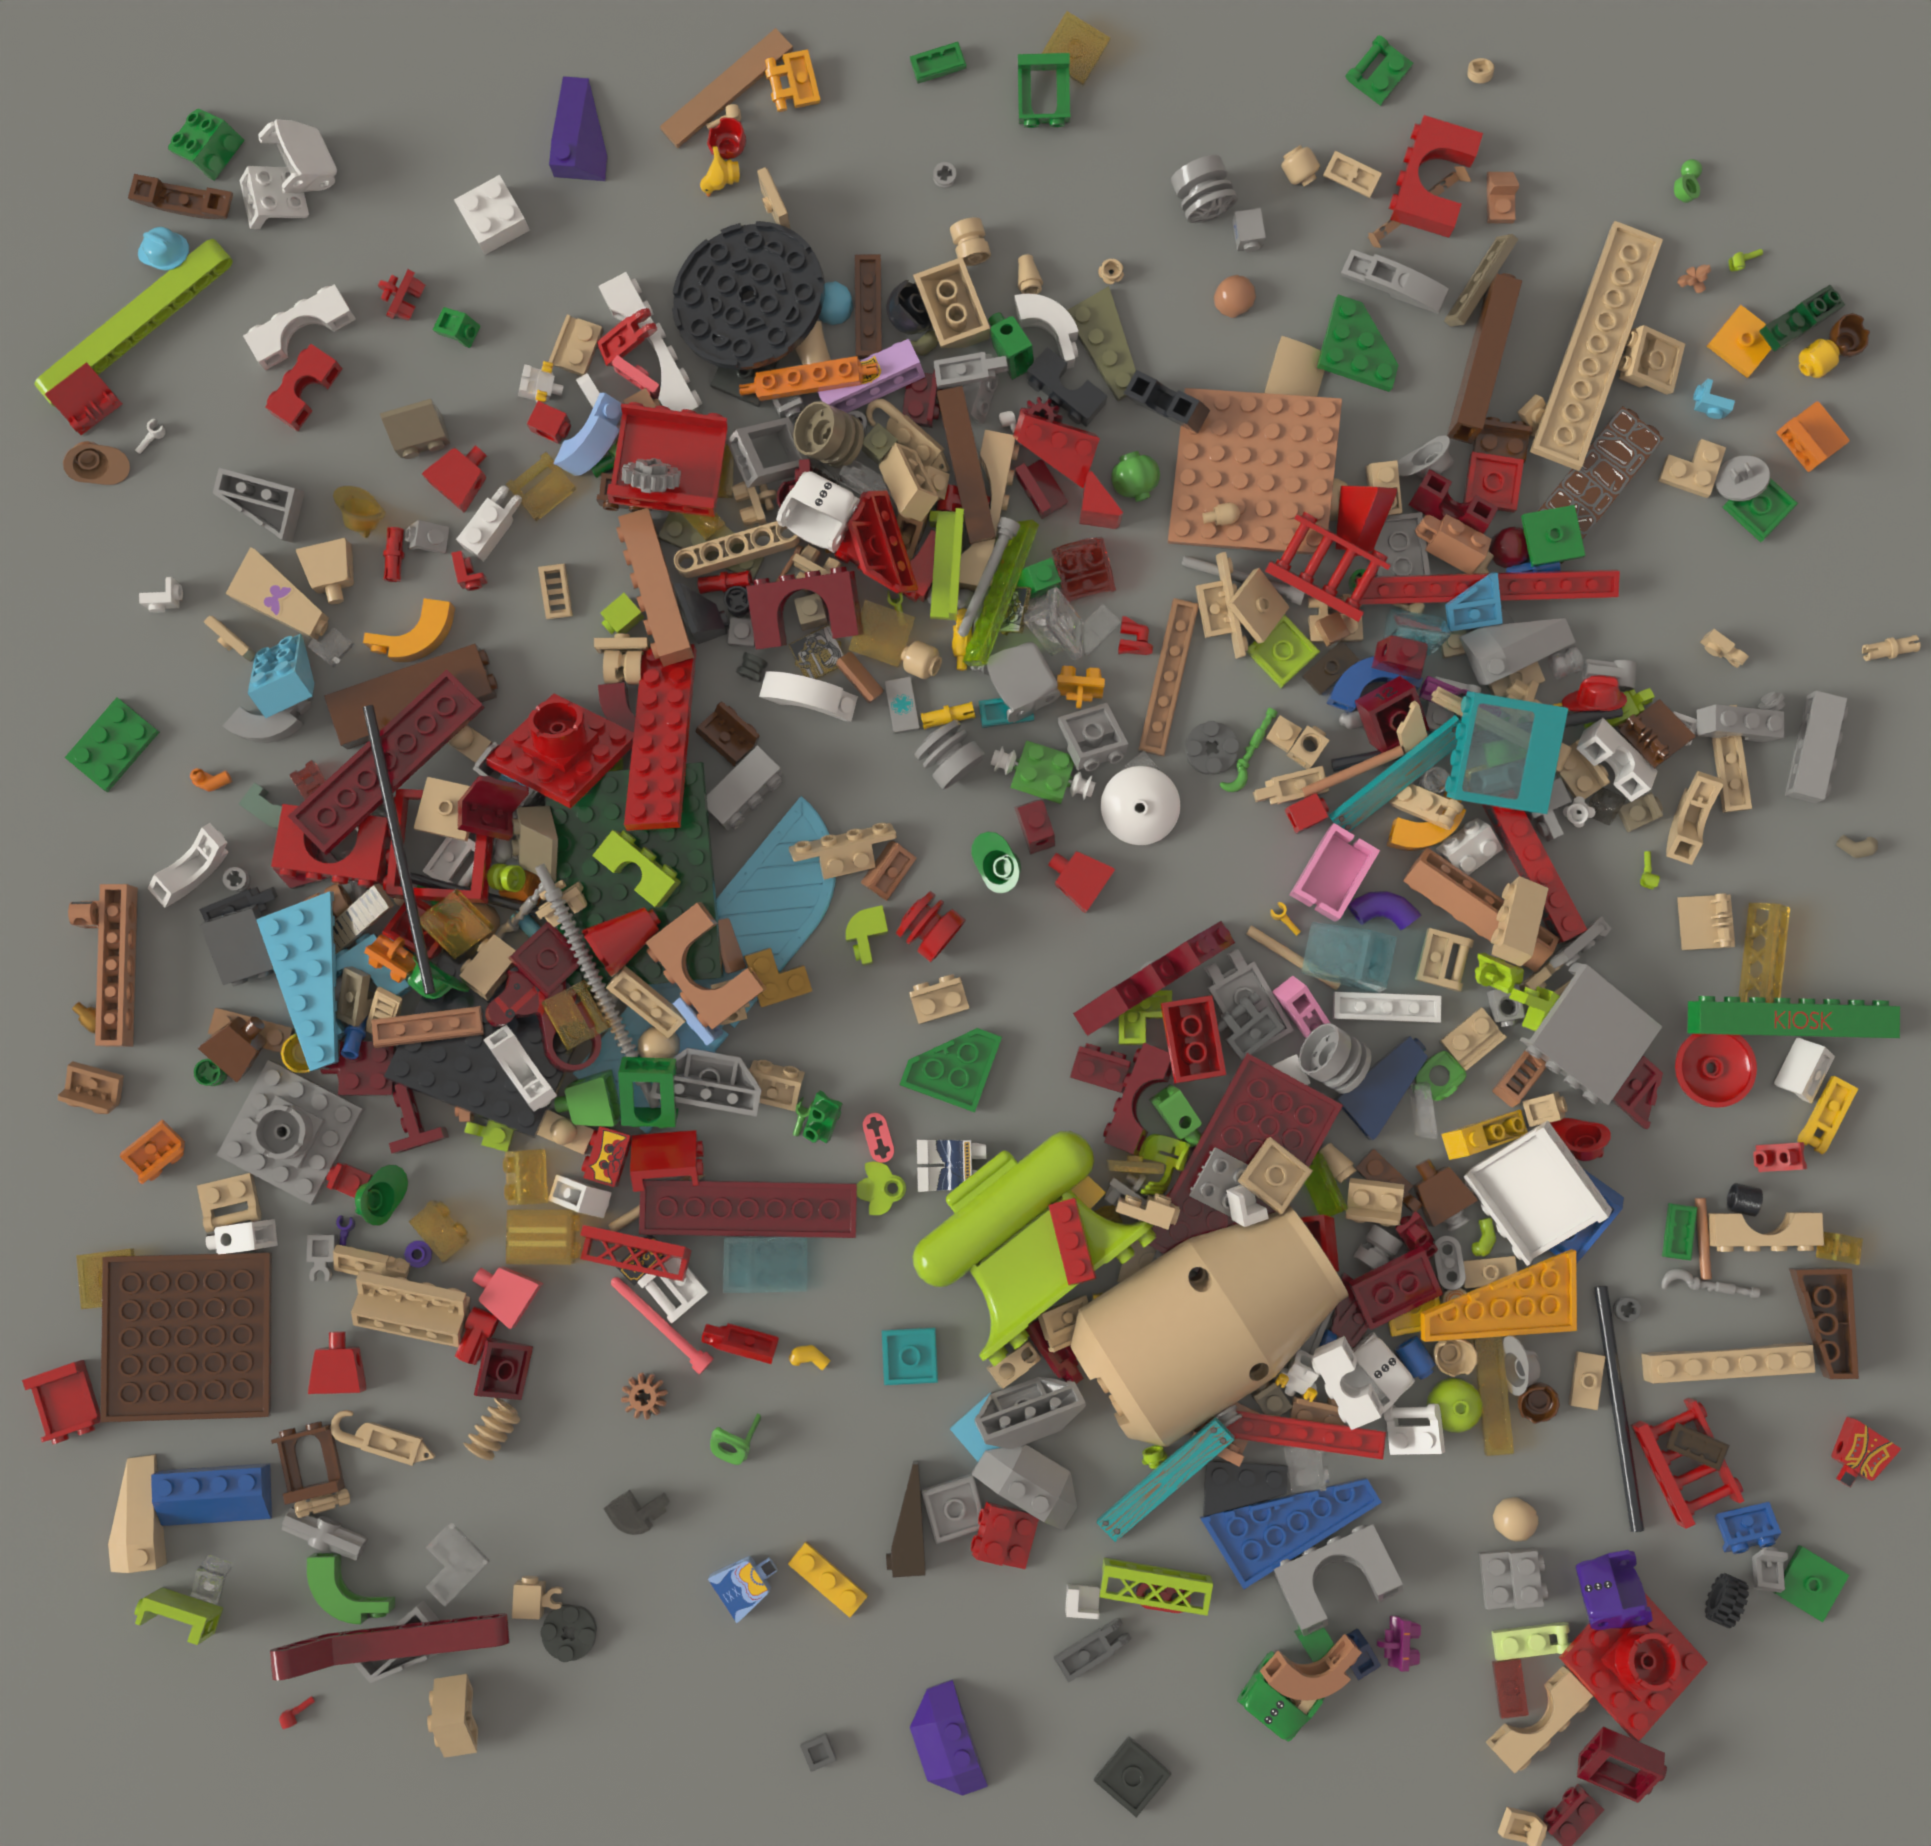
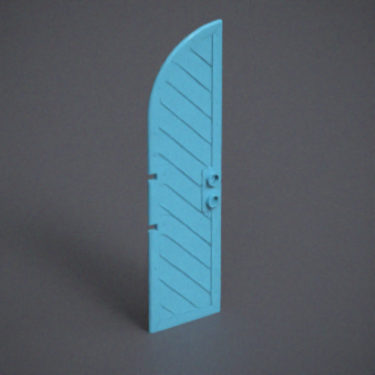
M802 796L716 899L718 920L725 918L730 920L743 958L744 955L771 948L778 972L782 971L823 919L833 897L836 877L824 880L819 856L794 862L790 855L789 846H793L799 841H814L821 839L825 835H830L820 815ZM722 963L723 978L694 981L702 987L711 989L713 984L734 979L747 969V964L744 969L728 974L725 972ZM677 983L648 984L672 1004L681 997L680 993L682 990ZM757 997L749 1002L750 1007L745 1008L746 1013L758 1000ZM628 1006L620 1015L623 1018L621 1023L626 1024L624 1030L629 1031L627 1036L632 1037L631 1044L636 1045L634 1050L637 1051L638 1039L652 1025ZM685 1021L676 1030V1034L680 1039L679 1053L686 1048L715 1052L729 1034L722 1029L724 1025L720 1024L719 1027L723 1031V1035L706 1046L698 1034ZM740 1021L729 1024L735 1028ZM611 1027L601 1039V1051L597 1059L590 1066L581 1071L574 1072L573 1075L580 1079L612 1069L620 1104L618 1071L621 1059L625 1054L620 1052L622 1047L617 1046L619 1041L614 1040L615 1033L610 1032ZM589 1053L588 1056L583 1060L582 1063H584V1062L588 1059L590 1053ZM633 1082L634 1106L650 1107L641 1087ZM658 1099L660 1105L656 1108H661V1099ZM647 1126L639 1127L646 1134L653 1129V1127Z

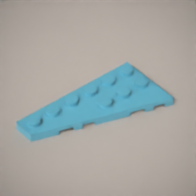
M329 891L256 919L310 1071H315L338 1062V1029H336L335 1011H337V1001H335L336 951L335 944L333 943L335 916H333L332 907L334 891Z

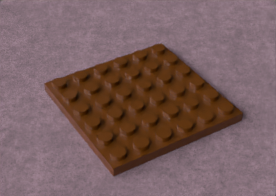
M272 1252L103 1257L100 1422L270 1417Z

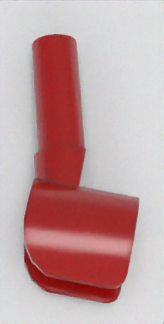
M313 1696L297 1707L285 1710L281 1714L279 1721L282 1729H287L297 1724L295 1715L315 1702Z

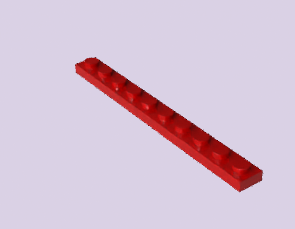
M1619 570L1498 573L1500 601L1619 597ZM1490 573L1374 576L1360 603L1449 602ZM1356 577V586L1362 577Z

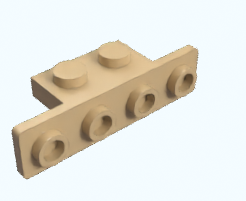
M1222 552L1216 555L1220 581L1197 585L1195 588L1205 638L1231 633L1235 658L1238 659L1246 656L1245 651H1248V642L1246 636H1242L1240 625L1243 624L1227 605L1238 590L1236 584H1232L1230 573H1233L1232 560L1230 557L1227 558L1226 552Z
M877 823L870 828L862 830L851 829L847 833L836 836L825 835L819 840L799 841L795 845L789 846V852L794 862L819 856L821 872L825 880L876 868L872 844L895 839L897 836L891 823Z

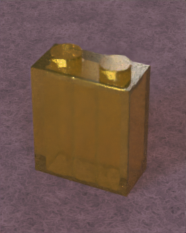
M508 1209L506 1264H574L575 1258L580 1256V1243L576 1242V1231H580V1215H576V1211L571 1209Z

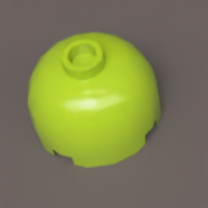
M1460 1378L1440 1380L1435 1384L1436 1386L1432 1391L1429 1392L1427 1406L1428 1404H1438L1440 1406L1443 1430L1453 1433L1470 1430L1478 1423L1482 1415L1483 1403L1479 1392L1472 1384Z

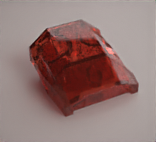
M1103 537L1086 538L1063 544L1051 550L1061 580V591L1065 604L1087 596L1116 591Z

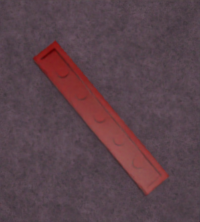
M1242 1411L1236 1412L1243 1417L1226 1427L1235 1436V1439L1381 1460L1384 1458L1386 1432L1362 1428L1351 1430L1348 1426Z

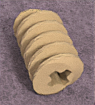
M500 1398L493 1399L498 1405L497 1408L491 1406L487 1408L492 1414L491 1417L481 1416L485 1425L476 1424L474 1426L479 1434L469 1433L468 1437L471 1439L472 1444L463 1442L468 1450L485 1460H493L495 1457L493 1451L501 1449L499 1442H505L508 1439L506 1433H512L514 1430L512 1424L520 1422L517 1410Z

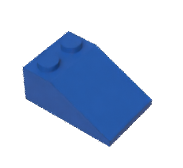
M1585 1169L1583 1170L1609 1204L1612 1211L1606 1220L1600 1223L1598 1221L1592 1223L1549 1249L1555 1255L1570 1249L1576 1250V1264L1620 1213L1624 1202L1622 1195Z

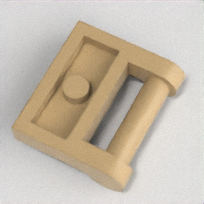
M1428 928L1415 980L1461 992L1463 987L1461 980L1469 948L1473 947L1474 940ZM1456 944L1459 948L1451 980L1445 979L1452 945Z
M247 1173L197 1185L203 1213V1226L207 1233L213 1232L215 1227L227 1226L251 1220V1222L261 1220V1210L253 1174ZM244 1202L248 1203L247 1210L215 1217L214 1209Z

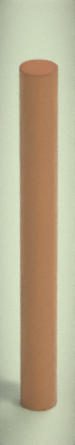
M1397 746L1301 788L1305 798L1397 759L1404 755L1401 746Z

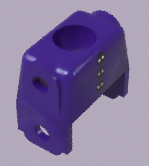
M1623 1550L1608 1553L1576 1565L1578 1581L1592 1629L1632 1628L1647 1625L1653 1620L1651 1609L1647 1607L1642 1583L1634 1569L1637 1565L1634 1551Z

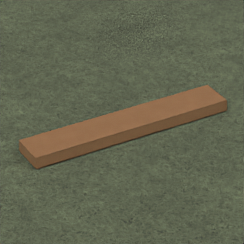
M775 28L660 126L661 131L678 149L723 111L726 106L730 105L766 74V59L774 57L777 65L783 60V54L793 51V46Z
M1173 598L1138 751L1163 757L1165 755L1199 607L1198 603Z

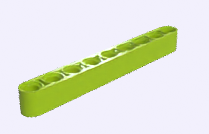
M215 239L205 241L191 252L180 266L169 270L36 379L35 387L51 406L55 407L45 396L47 391L86 362L98 375L225 273L233 263L232 258Z

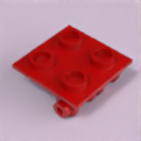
M87 362L45 393V396L81 436L123 404Z

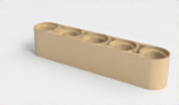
M775 521L681 549L675 554L674 564L682 577L693 578L794 548L800 543L801 538L796 534L791 538H784L781 536L782 532L788 528L780 526ZM761 536H767L770 538V541L767 545L760 546L756 544L757 539ZM740 543L745 546L741 553L736 554L731 551L735 544ZM711 551L719 553V557L714 561L706 559V555ZM690 558L694 560L690 568L685 569L680 566L684 559Z

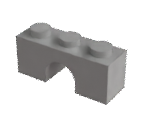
M1715 704L1697 710V736L1713 738L1742 736V741L1761 743L1784 738V712Z

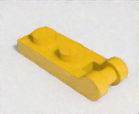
M1831 1076L1805 1128L1800 1132L1797 1141L1804 1142L1805 1146L1809 1144L1814 1147V1151L1824 1154L1829 1148L1858 1088L1836 1076ZM1816 1129L1823 1131L1820 1138L1814 1136Z

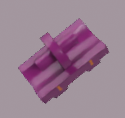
M1397 1615L1390 1616L1389 1629H1385V1638L1377 1639V1646L1384 1648V1658H1388V1666L1398 1668L1401 1672H1409L1410 1666L1420 1664L1419 1650L1410 1648V1639H1419L1421 1636V1625Z

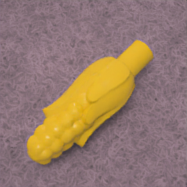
M966 608L958 610L956 625L953 626L952 652L954 657L957 658L956 670L959 671L967 670V658L971 656L972 626L967 636L962 637L958 633L967 611Z

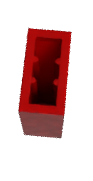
M1341 486L1337 535L1366 551L1373 552L1396 497L1397 488ZM1336 542L1335 549L1347 550L1345 546Z

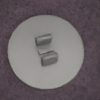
M1734 457L1726 461L1719 468L1715 480L1716 488L1723 497L1729 500H1750L1760 495L1767 488L1770 481V471L1766 463L1757 457Z

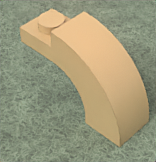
M1697 771L1689 789L1685 788L1677 806L1667 841V857L1690 865L1693 864L1703 845L1705 823L1724 785L1723 779Z

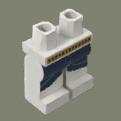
M917 1140V1164H944V1167H917L918 1192L954 1190L977 1171L972 1170V1159H987L986 1145L972 1143V1140Z

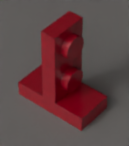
M400 1084L394 1085L396 1092H393V1098L396 1106L401 1107L403 1117L400 1119L403 1131L408 1133L409 1137L388 1143L391 1154L401 1153L449 1138L446 1127H439L425 1132L413 1090Z

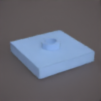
M682 997L673 1003L686 1019L687 1024L698 1034L706 1046L723 1035V1031L719 1026L711 1029L709 1026L705 1028L696 1016L699 1012L693 1004L688 1006Z

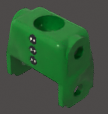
M1270 1651L1257 1666L1250 1680L1240 1692L1237 1702L1277 1736L1289 1742L1295 1737L1302 1726L1313 1717L1322 1705L1325 1697L1317 1699L1308 1713L1305 1714L1291 1703L1289 1697L1282 1695L1271 1687L1260 1672L1275 1654L1273 1651Z

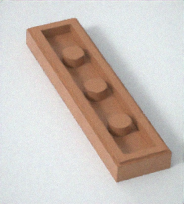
M481 1006L371 1020L373 1045L375 1048L484 1034Z

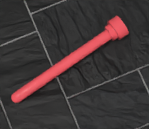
M614 1277L611 1280V1285L691 1359L689 1362L693 1365L692 1369L700 1375L710 1365L714 1358L707 1351L705 1353L701 1350L697 1351L619 1277Z

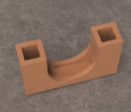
M699 902L645 943L649 947L647 952L656 963L660 961L666 969L663 971L670 983H677L682 990L680 996L688 1006L693 1004L699 1012L696 1016L705 1028L709 1026L711 1029H714L767 988L751 967L745 969L726 985L717 989L702 987L690 977L686 967V957L689 948L697 939L718 924L702 902Z

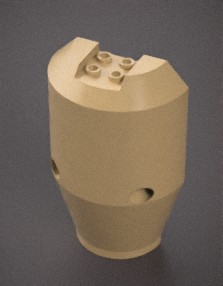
M1290 1205L1283 1214H1278L1277 1212L1269 1214V1219L1247 1227L1236 1224L1189 1238L1079 1309L1071 1349L1090 1380L1097 1378L1105 1394L1110 1391L1111 1395H1109V1398L1117 1411L1114 1415L1119 1426L1129 1439L1168 1447L1266 1384L1280 1373L1338 1303L1349 1296L1327 1256ZM1200 1267V1271L1196 1276L1189 1277V1272L1192 1268Z

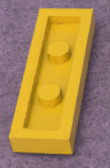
M805 1542L788 1562L791 1568L849 1618L868 1597L866 1592L808 1542Z

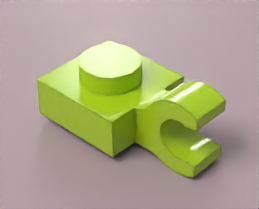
M488 1120L487 1126L467 1122L464 1132L483 1137L481 1143L483 1146L509 1152L515 1130Z

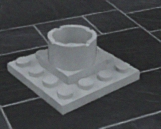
M268 1060L217 1156L313 1205L327 1181L326 1178L329 1170L333 1165L335 1166L365 1109L280 1064ZM285 1128L287 1129V1135H286V1136H285V1134H284Z

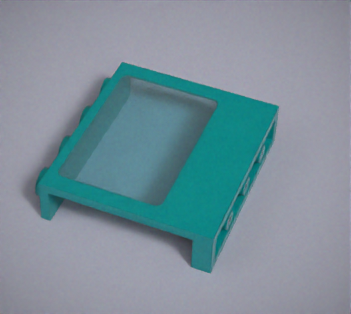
M1467 691L1466 696L1463 697L1461 702L1462 720L1457 725L1455 733L1456 739H1458L1456 750L1452 751L1450 764L1452 765L1451 776H1448L1445 784L1447 797L1455 800L1547 814L1568 708Z

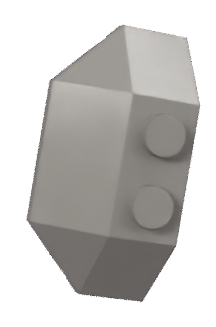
M686 1048L674 1057L677 1061L675 1073L676 1102L757 1117L762 1089L741 1057L694 1048ZM653 1082L650 1098L660 1099V1083Z
M1039 1376L990 1394L974 1420L985 1444L1014 1449L1061 1431L1086 1407V1402L1075 1382H1064L1058 1379Z
M1027 1444L1014 1449L1000 1447L985 1450L971 1473L998 1495L1044 1523L1064 1530L1077 1509L1071 1472Z

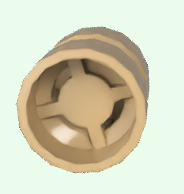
M966 218L954 223L950 227L953 243L957 246L955 249L957 258L962 257L966 266L980 264L991 257L988 242L984 239L986 234L980 218Z
M605 650L603 658L604 683L612 684L626 681L628 685H639V680H641V660L644 652L628 650L626 654H622L621 650Z

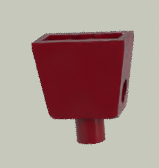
M1391 635L1377 642L1371 668L1421 680L1428 644Z
M1037 799L1014 807L1030 855L1055 847V834L1043 799Z

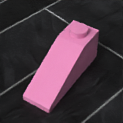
M1294 976L1272 991L1286 1014L1305 1038L1320 1025L1330 1023L1308 987Z

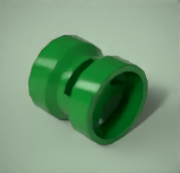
M210 1059L199 1061L194 1068V1077L201 1085L219 1086L228 1077Z

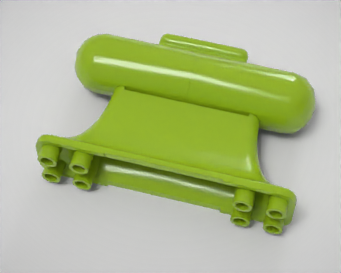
M1059 1131L1050 1136L1019 1162L1015 1160L1009 1151H1001L946 1196V1203L953 1210L954 1214L920 1240L914 1248L912 1256L914 1269L918 1276L929 1285L947 1287L954 1284L969 1271L975 1278L986 1299L991 1320L989 1339L981 1350L979 1357L982 1361L988 1358L993 1366H996L1007 1357L1008 1351L1004 1347L1005 1344L1010 1342L1015 1350L1024 1344L1030 1336L1025 1330L1029 1326L1028 1324L1078 1285H1068L1048 1205L1072 1198L1077 1200L1095 1271L1115 1257L1123 1265L1135 1255L1134 1249L1130 1246L1132 1243L1138 1240L1144 1248L1156 1238L1155 1232L1151 1229L1153 1224L1144 1221L1133 1224L1113 1222L1095 1213L1072 1192V1189L1090 1174L1094 1165L1093 1150L1088 1141L1080 1134L1072 1131Z

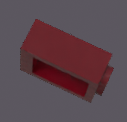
M1602 1727L1579 1753L1577 1777L1639 1803L1646 1795H1650L1653 1787L1659 1781L1662 1782L1667 1773V1766L1664 1765L1665 1752ZM1609 1757H1613L1640 1770L1636 1774L1606 1760Z

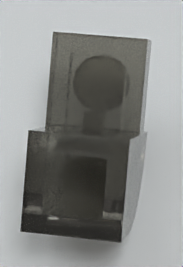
M629 1489L608 1503L603 1509L617 1529L626 1534L638 1535L648 1532L653 1527L649 1517L651 1516L655 1520L667 1511L665 1506L668 1505L670 1500L665 1493H662L641 1507Z

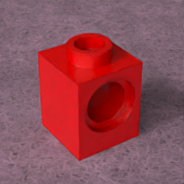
M540 401L537 402L527 422L531 432L557 444H560L562 438L565 439L571 429V421L566 413Z
M1317 793L1288 806L1284 811L1297 834L1328 818L1327 812H1329V808L1322 797L1319 798Z

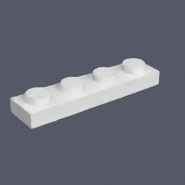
M1333 992V1019L1440 1023L1441 996Z

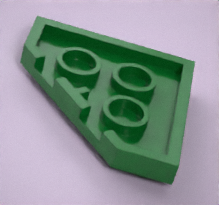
M1338 294L1334 300L1317 368L1390 392L1393 388L1399 366L1364 304Z
M976 1028L909 1059L899 1085L975 1113L1002 1037Z

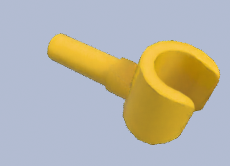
M1278 902V906L1283 910V913L1277 915L1271 909L1272 918L1281 920L1297 936L1301 931L1287 916L1285 904Z

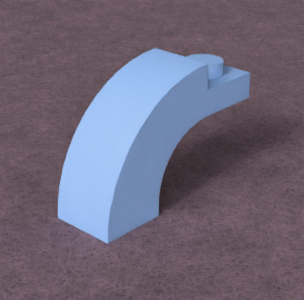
M600 393L587 422L577 435L569 440H564L553 464L573 476L582 475L594 467L606 454L620 431L617 425L622 416L621 402L606 393Z

